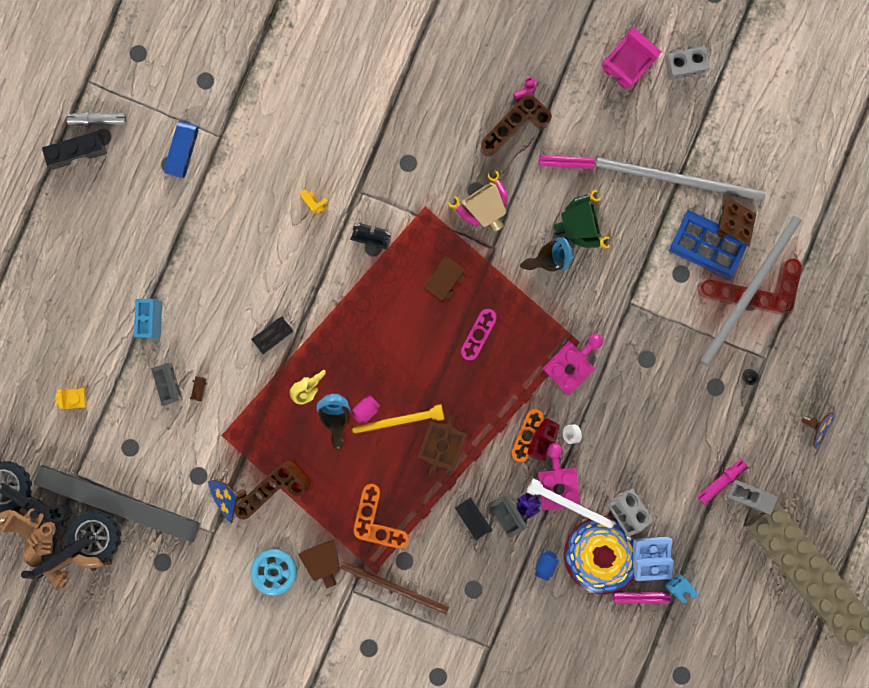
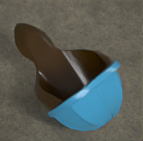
M558 237L546 243L540 249L537 257L527 258L523 261L520 267L525 270H534L541 267L552 272L563 271L571 265L574 258V250L564 237Z
M331 394L318 401L316 408L321 422L332 432L331 441L336 450H339L344 442L343 429L349 422L351 408L344 397L339 394Z

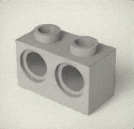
M694 45L689 47L688 50L683 51L681 49H674L665 58L670 80L704 74L710 69L706 46ZM692 57H699L701 63H695L692 60ZM673 61H681L682 67L675 66Z
M738 480L734 481L728 498L769 515H771L778 498L769 492Z
M633 488L620 493L607 503L627 537L639 533L653 522L649 512L645 509Z

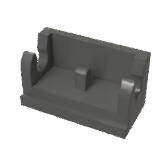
M172 363L151 368L161 406L183 400Z
M507 493L489 504L508 537H513L528 528Z

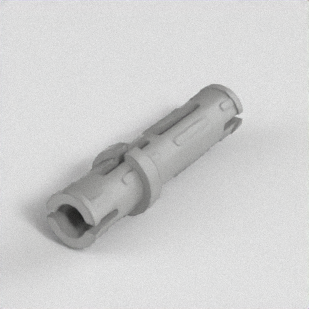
M67 113V117H69L67 118L68 126H126L127 124L125 122L127 121L126 113Z

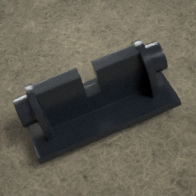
M360 222L358 224L354 223L350 240L387 250L392 233L375 227L374 232H370L371 226Z

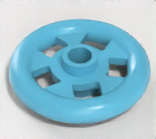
M269 549L260 553L254 559L250 573L254 586L260 592L276 596L287 592L293 586L297 576V569L294 560L289 554L282 550ZM275 557L276 563L268 564L267 558ZM284 561L289 568L286 571H283L280 565ZM259 566L265 567L264 575H258ZM271 569H276L277 575H272ZM282 576L287 579L283 585L278 582ZM266 579L273 582L271 588L264 585Z

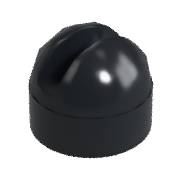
M747 369L743 372L742 379L747 385H754L758 382L759 375L755 370Z

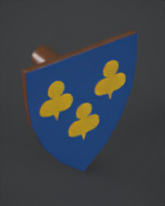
M832 412L824 416L820 422L816 418H809L807 416H804L802 419V423L816 429L813 439V447L817 449L835 418V414Z
M208 481L215 503L227 520L232 523L237 500L247 496L246 491L243 489L235 493L222 481Z

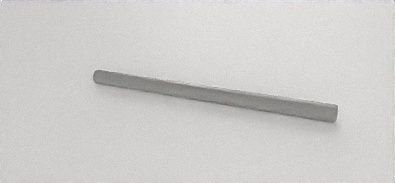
M599 157L596 160L595 167L761 201H764L766 195L765 191Z
M797 216L792 217L700 360L701 363L706 366L710 365L802 221Z

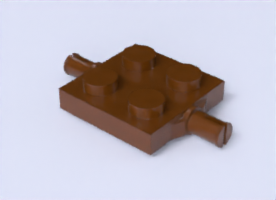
M450 414L446 424L430 421L417 456L431 464L427 476H430L432 473L431 477L435 478L438 467H445L453 471L455 469L467 434L453 427L458 417L454 415L451 422L453 414Z

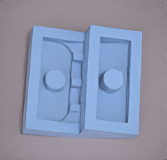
M670 537L637 538L633 540V568L636 581L672 579L674 560L670 558L672 539Z

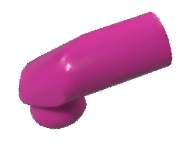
M533 77L525 79L523 90L513 93L516 102H519L526 95L533 96L537 87Z

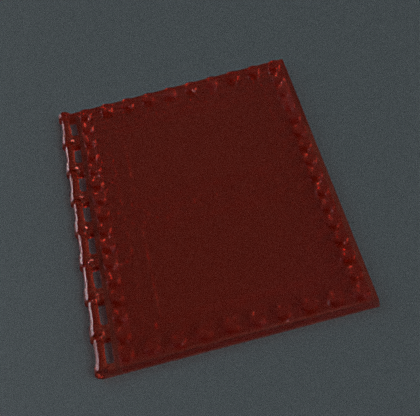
M425 206L221 436L266 476L283 462H293L309 479L310 486L299 497L292 496L284 487L281 490L377 574L381 570V565L396 548L388 546L376 561L372 562L370 558L382 544L361 540L354 535V525L364 487L371 483L376 484L380 488L374 524L396 529L412 510L416 513L403 529L409 535L422 519L425 520L432 512L433 506L447 490L450 491L457 483L456 480L473 461L476 462L483 454L482 451L491 440L508 425L507 422L521 406L527 404L533 397L532 394L548 377L547 373L543 370L527 389L522 385L539 366L543 368L551 360L548 356L564 337L575 347L580 342ZM447 256L465 269L463 274L466 276L459 285L457 283L452 288L454 293L449 300L444 299L441 302L424 290L423 287L444 257ZM484 309L493 310L496 313V322L479 354L474 360H465L461 355V349L477 318ZM483 314L484 322L482 324L478 322L477 326H482L488 331L489 327H486L488 321H493L491 318L492 314ZM480 329L473 332L474 339L482 340L484 332ZM469 339L468 343L472 344L469 349H464L467 357L475 355L473 352L475 345L478 348L480 344L474 343ZM325 370V376L313 387H317L318 392L312 401L305 404H297L291 399L290 389L294 383L300 382L304 377H309L310 379ZM331 394H339L344 397L351 408L349 422L343 429L344 442L339 450H336L331 441L332 432L323 425L316 408L318 401ZM369 395L378 402L380 407L378 412L367 423L430 411L434 406L442 405L444 420L437 421L430 418L360 433H353L352 431L353 426L365 424L363 421L359 423L352 416L354 414L352 409ZM513 395L518 397L516 402L500 418L497 415L498 412ZM450 414H453L451 422L454 415L458 417L453 427L467 434L459 457L463 452L467 457L451 475L446 473L447 468L438 467L435 478L431 477L432 473L430 476H427L431 464L417 456L430 421L446 424ZM488 424L493 426L476 447L471 444ZM282 468L283 473L289 475V471L286 468ZM439 481L442 486L424 505L421 500ZM296 482V487L302 490V485ZM371 487L370 490H366V493L369 494L368 500L364 499L363 502L375 505V501L371 500L373 495H377V492L374 491V487ZM364 506L361 512L363 516L369 517L372 515L373 510L370 506ZM359 518V522L363 521L361 528H357V531H360V535L363 536L364 533H368V530L365 529L366 522L370 524L371 520ZM380 529L376 532L378 540L386 539L387 533L385 530ZM390 531V538L388 540L390 543H392V539L397 540L399 545L406 541L402 534H399V537L393 536L394 532Z

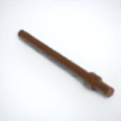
M344 561L341 564L340 569L354 574V577L358 579L368 580L441 613L447 614L449 607L364 571L365 568L355 567Z

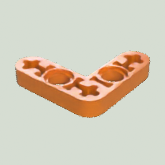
M370 483L366 485L359 504L354 525V535L361 540L390 547H406L409 542V536L405 531L373 523L380 497V488L376 484ZM371 487H374V491L377 492V495H373L371 500L375 501V505L363 502L364 499L368 500L369 494L366 493V490H370ZM364 506L372 508L373 513L371 516H363L361 511ZM359 518L371 520L370 524L366 522L365 529L368 530V533H364L363 536L360 535V531H357V528H361L363 521L359 522ZM383 529L386 531L387 537L385 540H378L376 538L378 530ZM390 531L394 532L393 536L399 537V534H402L403 538L406 539L401 545L397 544L398 541L394 539L391 540L392 543L387 542L390 538Z

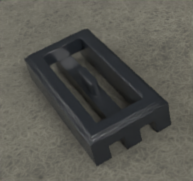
M281 316L251 340L264 355L294 331ZM282 322L283 325L260 343L257 341ZM285 328L287 329L284 334L263 349L262 346Z

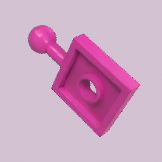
M592 334L588 338V344L581 351L571 342H568L542 369L569 396L595 370L585 357L593 349H599L603 345V338L599 334ZM568 364H572V371L566 374L565 367Z
M552 443L548 446L547 453L552 458L553 470L537 471L538 481L543 485V488L554 492L553 488L556 484H562L564 491L558 495L580 505L576 467L561 469L559 457L562 455V447L557 443ZM540 495L541 510L567 508Z

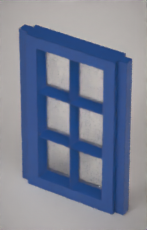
M687 210L668 251L731 280L747 245L729 234L725 238L718 237L717 229L719 224Z

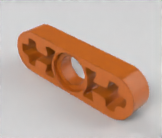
M530 410L524 419L511 451L512 458L517 462H523L529 456L527 455L529 449L527 447L523 449L525 456H521L520 459L516 458L515 450H520L521 445L518 444L519 440L524 444L531 443L532 439L530 441L523 440L522 433L525 430H530L534 436L536 431L531 427H525L526 423L531 424L532 419L529 417L536 412L540 420L535 421L533 426H536L538 429L544 420L543 413L540 410Z

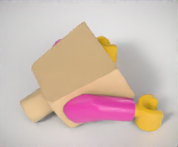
M494 171L496 178L492 179L488 174L489 184L461 201L462 205H460L459 199L455 196L454 199L457 203L451 205L448 202L450 208L456 209V212L464 221L483 227L490 224L494 231H498L504 226L500 217L506 214L505 208L507 207L508 193L502 182L499 181V173Z

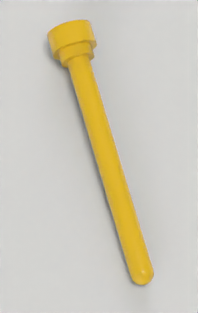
M436 405L430 411L356 425L352 427L353 433H360L430 418L437 421L444 420L442 405Z

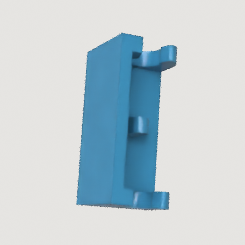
M135 299V338L160 339L162 301Z
M680 574L664 585L668 591L683 603H687L686 599L683 598L685 592L694 599L699 596L687 579Z

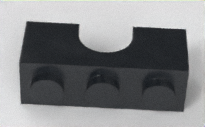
M97 131L42 147L46 165L53 170L71 165L70 161L78 158L87 157L91 159L108 154L103 136Z

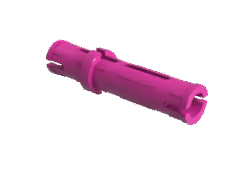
M739 459L731 468L725 469L723 471L724 474L697 495V498L706 505L731 482L734 483L736 478L749 467L742 459Z

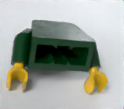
M597 190L592 191L590 195L587 194L574 198L566 206L565 211L561 213L563 222L554 224L556 235L565 233L567 240H572L575 245L584 248H598L600 246L606 249L610 247L605 246L603 243L604 240L610 238H601L594 205L601 198L595 199L593 195L598 193Z

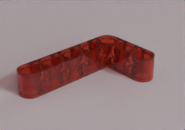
M789 259L783 262L779 269L775 293L757 290L747 308L775 314L791 312L795 304L802 270L800 261ZM788 263L794 266L793 273L788 271ZM708 279L699 284L698 293L706 299L736 305L747 287ZM784 282L790 284L791 289L789 292L784 290ZM705 284H709L712 287L711 294L704 291ZM724 288L730 290L731 295L729 298L723 295ZM762 296L767 298V306L761 304L760 299ZM781 300L787 304L786 310L780 308L779 303Z

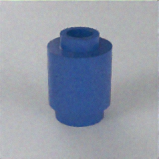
M546 550V553L541 552L535 567V576L549 581L550 577H553L559 562L556 553Z

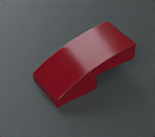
M545 418L533 436L527 455L537 460L545 461L549 443L556 442L560 425Z

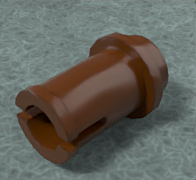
M195 376V380H192L194 385L190 399H195V401L203 400L205 385L208 384L206 378Z

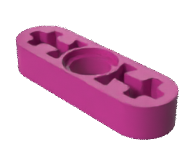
M484 309L477 318L461 349V355L465 360H474L479 354L496 322L497 317L493 310ZM491 313L493 321L487 322L486 327H489L488 331L482 326H477L478 322L481 324L484 322L483 314ZM480 329L484 332L482 340L474 339L473 332ZM471 339L474 343L480 344L478 348L475 345L473 349L475 355L467 357L464 349L470 348L472 343H468V341Z

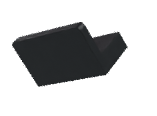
M471 497L455 507L475 540L488 532H492L491 527Z

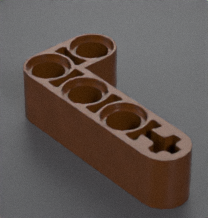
M524 96L484 137L481 142V152L488 157L496 154L527 120L539 129L548 127L552 118L551 112L534 96ZM531 102L534 107L526 109L524 103ZM517 115L521 121L513 123L510 118ZM539 115H545L547 117V121L540 122L537 117ZM499 129H505L508 134L504 137H501L498 135L497 131ZM495 138L496 141L493 143L492 149H486V143L490 145Z
M285 461L236 505L235 515L242 520L249 518L282 487L292 496L299 497L308 490L310 481L293 462ZM282 468H286L289 471V475H285ZM269 480L275 483V488L270 486ZM296 482L302 485V490L296 487ZM256 493L261 494L262 500L256 497ZM250 503L252 506L246 511L244 508Z

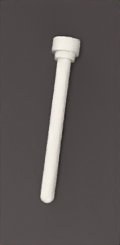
M534 478L527 488L526 492L533 496L540 494L605 527L612 528L614 526L613 521L543 488L540 481Z

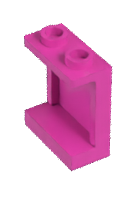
M632 27L620 44L603 60L601 64L602 70L607 75L615 77L617 83L622 88L630 90L656 61L662 51Z

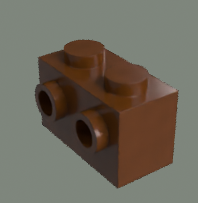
M445 256L423 289L441 302L444 299L449 300L454 293V290H452L456 283L459 285L466 276L463 274L465 269Z

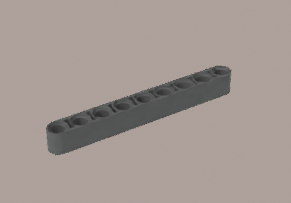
M40 465L33 483L36 486L190 542H194L201 524L179 514Z

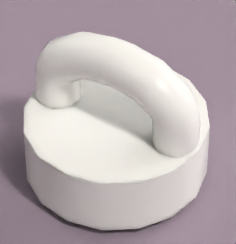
M572 424L564 427L563 438L566 443L575 444L581 441L582 433L578 425Z

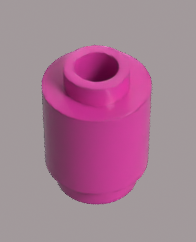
M369 395L352 409L354 412L352 416L359 423L363 421L366 424L378 412L380 405Z

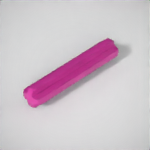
M540 155L538 164L539 166L593 169L595 159Z
M669 592L613 593L614 603H670L671 600Z

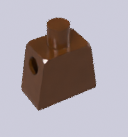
M334 539L298 554L313 581L322 578L326 588L337 584L333 574L340 571V564Z

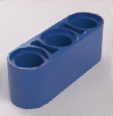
M182 121L177 123L164 167L165 174L179 178L186 176L198 135L199 127L197 125Z

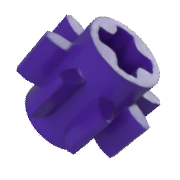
M526 493L517 499L519 501L517 509L521 515H527L528 518H531L540 512L538 508L541 503L536 495L530 496L529 493Z

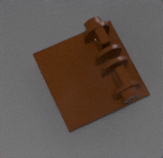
M726 197L719 219L718 237L725 238L729 234L750 246L756 213Z

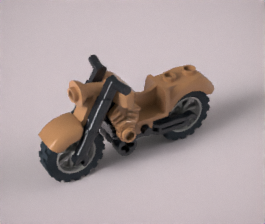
M0 461V531H13L21 534L26 541L23 553L24 561L27 565L36 567L32 571H22V578L36 579L46 576L52 581V585L57 591L60 587L64 588L69 580L67 577L68 571L61 572L60 570L72 562L85 568H100L107 565L106 560L110 559L117 552V548L121 544L119 524L115 522L112 516L99 511L85 512L77 516L71 522L70 529L67 530L68 539H66V543L69 546L66 545L63 549L61 542L67 528L64 524L72 517L71 508L67 505H51L49 507L40 499L31 496L32 481H30V475L25 471V468L14 462ZM5 473H9L12 475L7 482L5 479ZM14 479L17 481V486L11 483ZM94 523L102 525L98 531H95ZM88 524H90L91 528L89 532L83 529ZM104 528L106 529L107 537L100 535ZM103 539L107 540L104 548L100 544ZM96 544L100 551L92 552L93 545Z

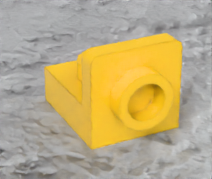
M304 189L299 193L313 214H321L328 208L329 202L326 198L316 204L318 200L312 191L308 193Z
M85 388L57 391L58 394L55 396V402L59 409L87 407Z

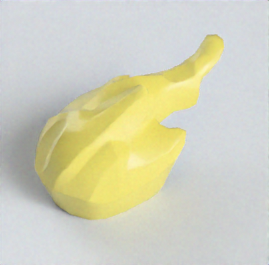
M323 370L310 379L309 377H304L300 382L294 383L290 389L291 399L297 404H305L312 401L318 392V388L313 387L325 376L326 371Z

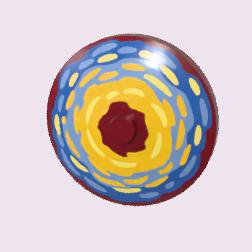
M607 516L603 517L613 521L614 526L612 528L605 527L588 518L579 523L570 532L564 546V563L568 574L581 588L595 594L618 592L629 585L635 578L633 540L637 539L635 534L627 537L617 519Z

